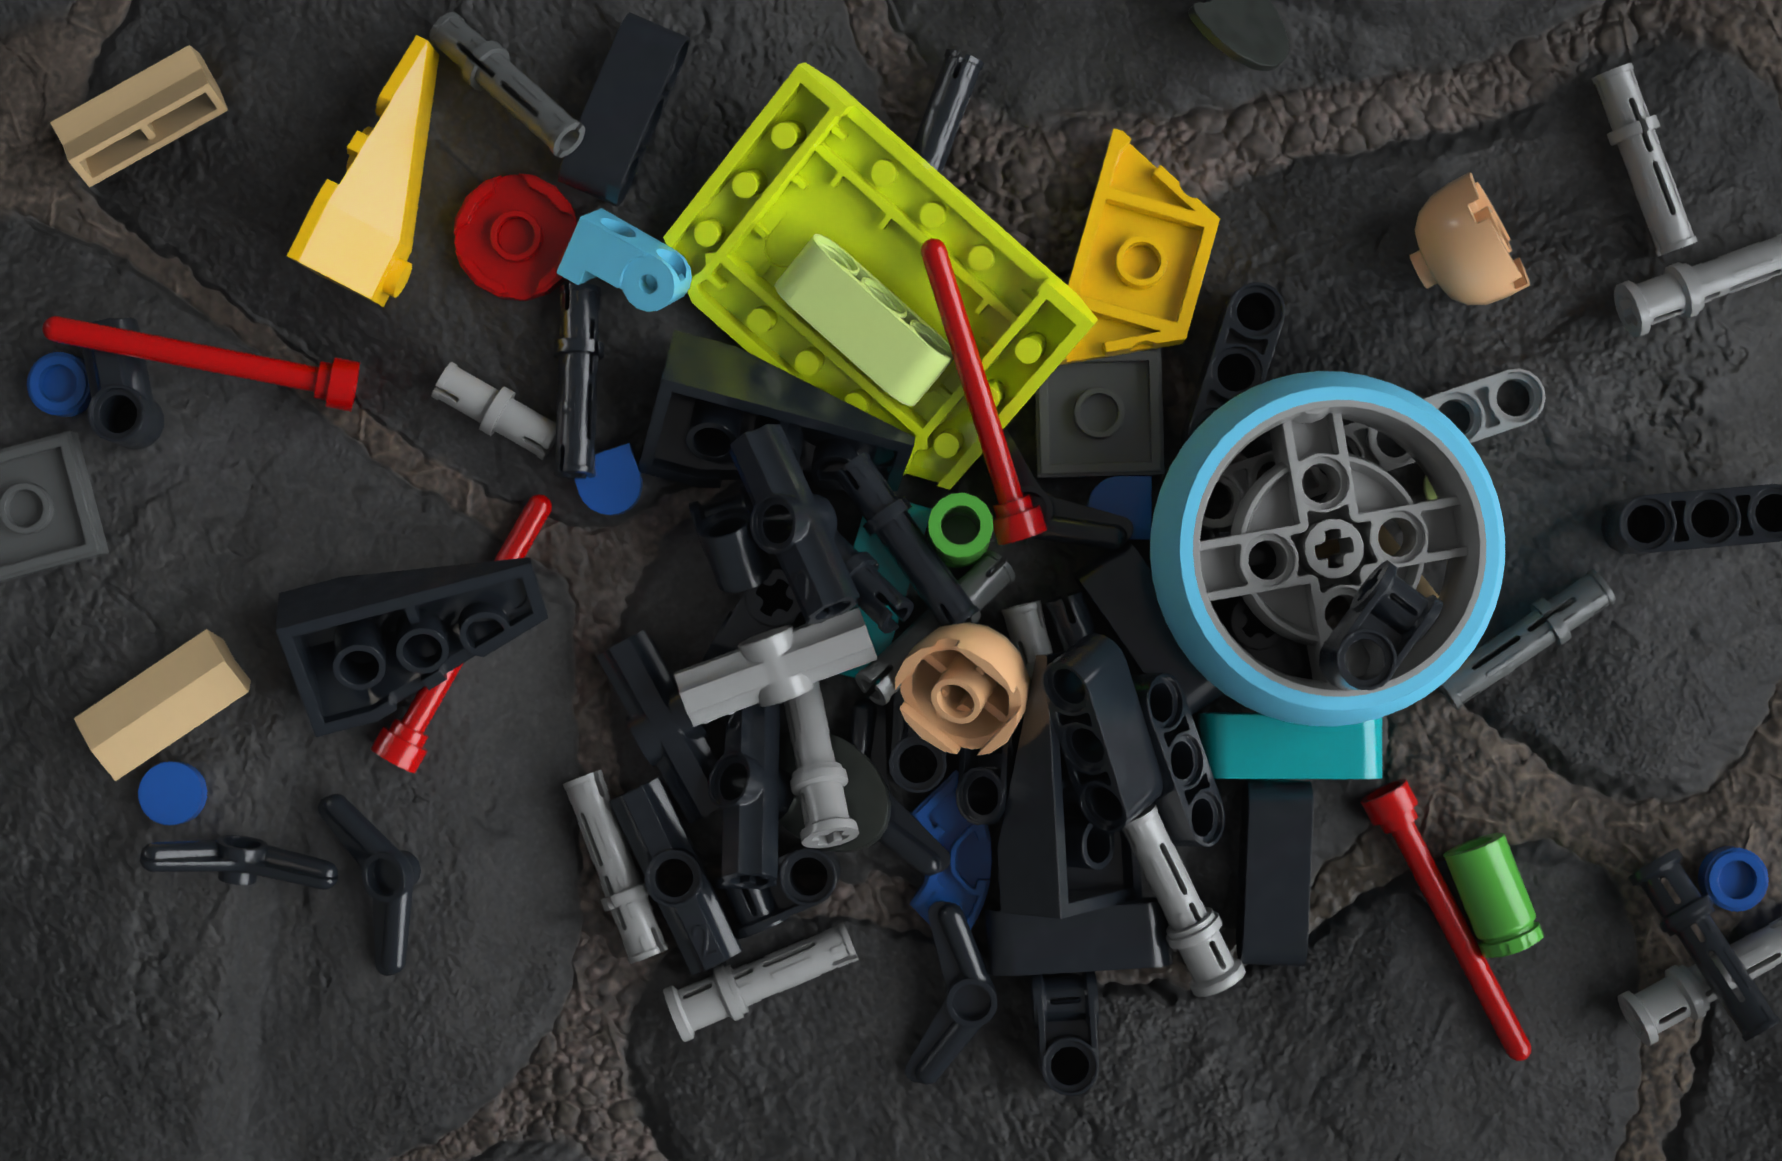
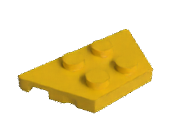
M1113 128L1068 281V286L1080 296L1097 317L1098 321L1060 365L1183 344L1187 338L1220 218L1198 198H1192L1185 194L1180 187L1179 181L1163 166L1160 165L1157 168L1130 144L1132 138L1124 131Z

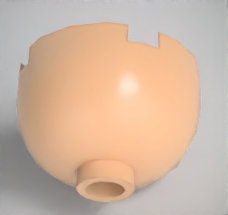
M1471 172L1446 184L1429 197L1419 211L1415 226L1419 250L1409 255L1416 273L1427 289L1438 284L1452 300L1466 305H1487L1507 298L1530 286L1529 278L1520 257L1512 260L1509 254L1512 252L1508 242L1511 239L1479 182H1474Z
M966 622L939 627L920 640L903 661L895 677V690L901 684L900 692L904 702L900 706V711L904 720L921 739L944 752L958 754L962 747L971 750L980 749L977 755L990 754L1006 744L1026 711L1030 679L1021 653L1006 636L988 626Z

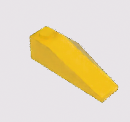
M418 35L415 36L379 94L375 109L376 115L380 117L374 128L368 126L362 132L356 131L347 146L349 158L345 176L340 184L329 179L325 181L287 254V257L315 274L382 307L385 306L389 296L394 298L399 296L412 270V263L407 260L413 246L439 54L430 42Z

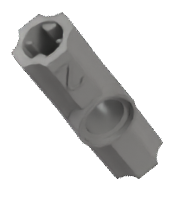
M857 605L844 614L830 618L822 623L805 624L793 628V625H785L757 634L737 645L738 649L676 671L674 677L683 705L694 727L703 723L706 724L727 714H733L738 710L757 703L761 707H766L788 701L813 689L815 682L878 660L860 608Z

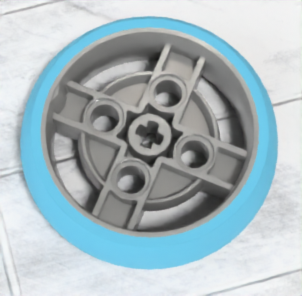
M1315 371L1296 373L1254 386L1214 411L1193 432L1171 464L1161 486L1151 527L1150 561L1155 592L1165 621L1184 654L1210 683L1243 706L1271 718L1308 726H1342L1378 719L1402 710L1426 697L1461 667L1484 634L1496 607L1505 566V534L1498 496L1490 475L1469 440L1449 418L1419 396L1392 383L1348 372ZM1342 419L1375 429L1401 446L1417 462L1427 476L1437 499L1413 503L1405 489L1383 468L1363 457L1348 453ZM1270 431L1275 466L1265 472L1244 496L1235 514L1231 535L1200 540L1207 503L1222 473L1235 456L1250 442ZM1311 466L1320 468L1326 474L1329 481L1327 494L1320 502L1309 499L1302 488L1304 473ZM1389 519L1395 521L1401 527L1403 533L1401 548L1394 555L1386 554L1378 542V532L1381 526ZM1325 531H1327V540L1337 539L1340 545V552L1330 555L1329 567L1328 558H1317L1315 554V545L1325 542ZM1259 542L1269 544L1276 555L1274 571L1263 579L1257 577L1251 571L1248 564L1250 551ZM1447 559L1445 577L1439 599L1443 601V608L1431 628L1409 651L1392 678L1384 686L1374 690H1342L1331 685L1323 676L1319 666L1320 650L1333 632L1325 620V608L1328 602L1333 597L1339 595L1351 607V603L1362 584L1386 560L1397 567L1396 575L1416 590L1424 563ZM1242 596L1252 613L1268 628L1289 640L1307 645L1312 679L1282 673L1255 659L1229 634L1216 614L1211 601ZM1357 641L1348 647L1345 654L1347 670L1356 678L1363 676L1370 665V656L1367 649L1362 643Z

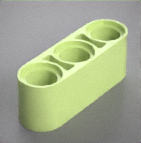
M814 234L774 285L780 297L886 393L902 404L915 406L954 360L949 344L933 328L843 248L823 235Z

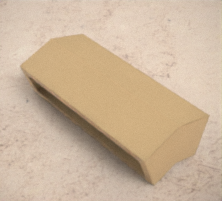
M188 45L51 121L50 124L63 145L68 162L90 188L228 111V108L201 54Z
M206 629L76 716L74 720L90 751L112 778L117 781L248 693L251 680L234 659L224 639Z

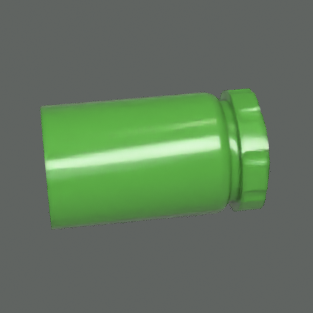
M967 493L950 494L940 499L931 510L927 527V539L947 567L962 568L972 566L982 558L981 556L988 549L993 531L992 514L987 505L977 496Z
M1493 833L1469 840L1443 854L1473 932L1481 940L1478 945L1484 958L1504 957L1521 952L1544 937L1539 922H1534L1536 913L1504 833Z

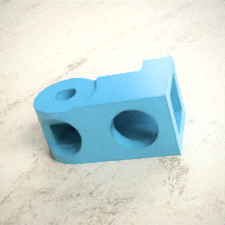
M602 208L580 217L556 272L577 285L598 277L616 288L622 289L632 305L646 312L658 311L684 297L690 289L692 281L691 267L686 258L677 250Z

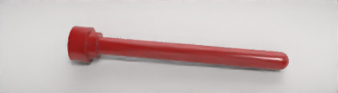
M928 239L921 247V256L997 496L998 504L993 505L996 518H993V530L998 545H1005L1038 535L1048 530L1040 505L1033 506L1030 494L1023 495L946 246L939 239Z
M60 316L49 317L42 326L44 336L53 342L314 392V399L326 401L327 408L352 412L361 362L335 357L333 363L321 361L319 367Z
M536 494L528 500L494 561L525 558L551 513L552 503L547 496ZM463 664L448 672L447 680L431 690H428L426 686L420 689L402 720L395 718L390 728L383 726L370 749L390 763L415 774L428 752L423 746L429 736L424 732Z
M1407 779L1390 782L1372 791L1360 801L1369 820L1374 826L1380 825L1384 834H1392L1507 1055L1515 1061L1526 1060L1531 1054V1044L1486 958L1483 957L1469 925L1414 822L1418 818V814L1414 809L1418 804V800Z

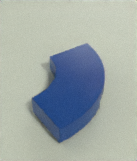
M955 768L910 812L949 852L951 862L946 870L932 876H924L923 883L909 904L930 925L928 910L934 902L947 901L956 903L963 910L971 929L983 908L988 894L992 865L991 838L988 825L972 824L960 814L955 794L959 772Z

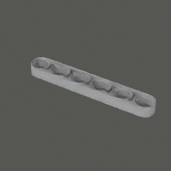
M1518 368L1476 380L1424 398L1423 400L1432 404L1436 409H1439L1447 401L1459 402L1465 406L1469 412L1470 423L1464 435L1472 443L1533 421L1543 410L1546 397L1544 387L1539 378L1530 371ZM1506 381L1520 382L1529 393L1530 401L1528 408L1520 416L1507 415L1497 404L1498 389ZM1356 422L1343 426L1348 452L1375 463L1386 472L1416 462L1407 452L1395 458L1381 452L1376 439L1378 431ZM1273 450L1227 466L1217 483L1223 485L1231 495L1232 503L1230 510L1220 519H1211L1204 516L1202 528L1221 529L1233 524L1241 501L1256 482L1259 469L1266 463L1275 462ZM1311 466L1304 473L1302 488L1307 497L1312 498L1327 493L1329 481L1327 476L1318 467Z

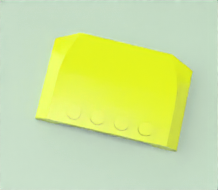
M806 62L796 66L663 237L666 245L683 255L691 267L692 281L687 293L691 302L748 353L914 436V447L903 476L909 474L938 482V487L949 490L983 453L954 360L915 406H907L886 393L780 297L774 285L814 234L823 235L843 248L948 343L921 256V247L926 240L936 238L945 244L1002 429L1008 425L1098 321L1097 317L1075 291L843 87Z

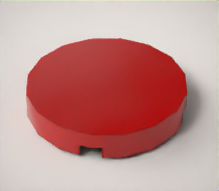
M510 174L504 177L500 175L485 180L466 196L455 217L454 244L460 267L479 288L500 299L529 301L548 295L567 280L556 272L578 223L575 210L556 186L535 175Z

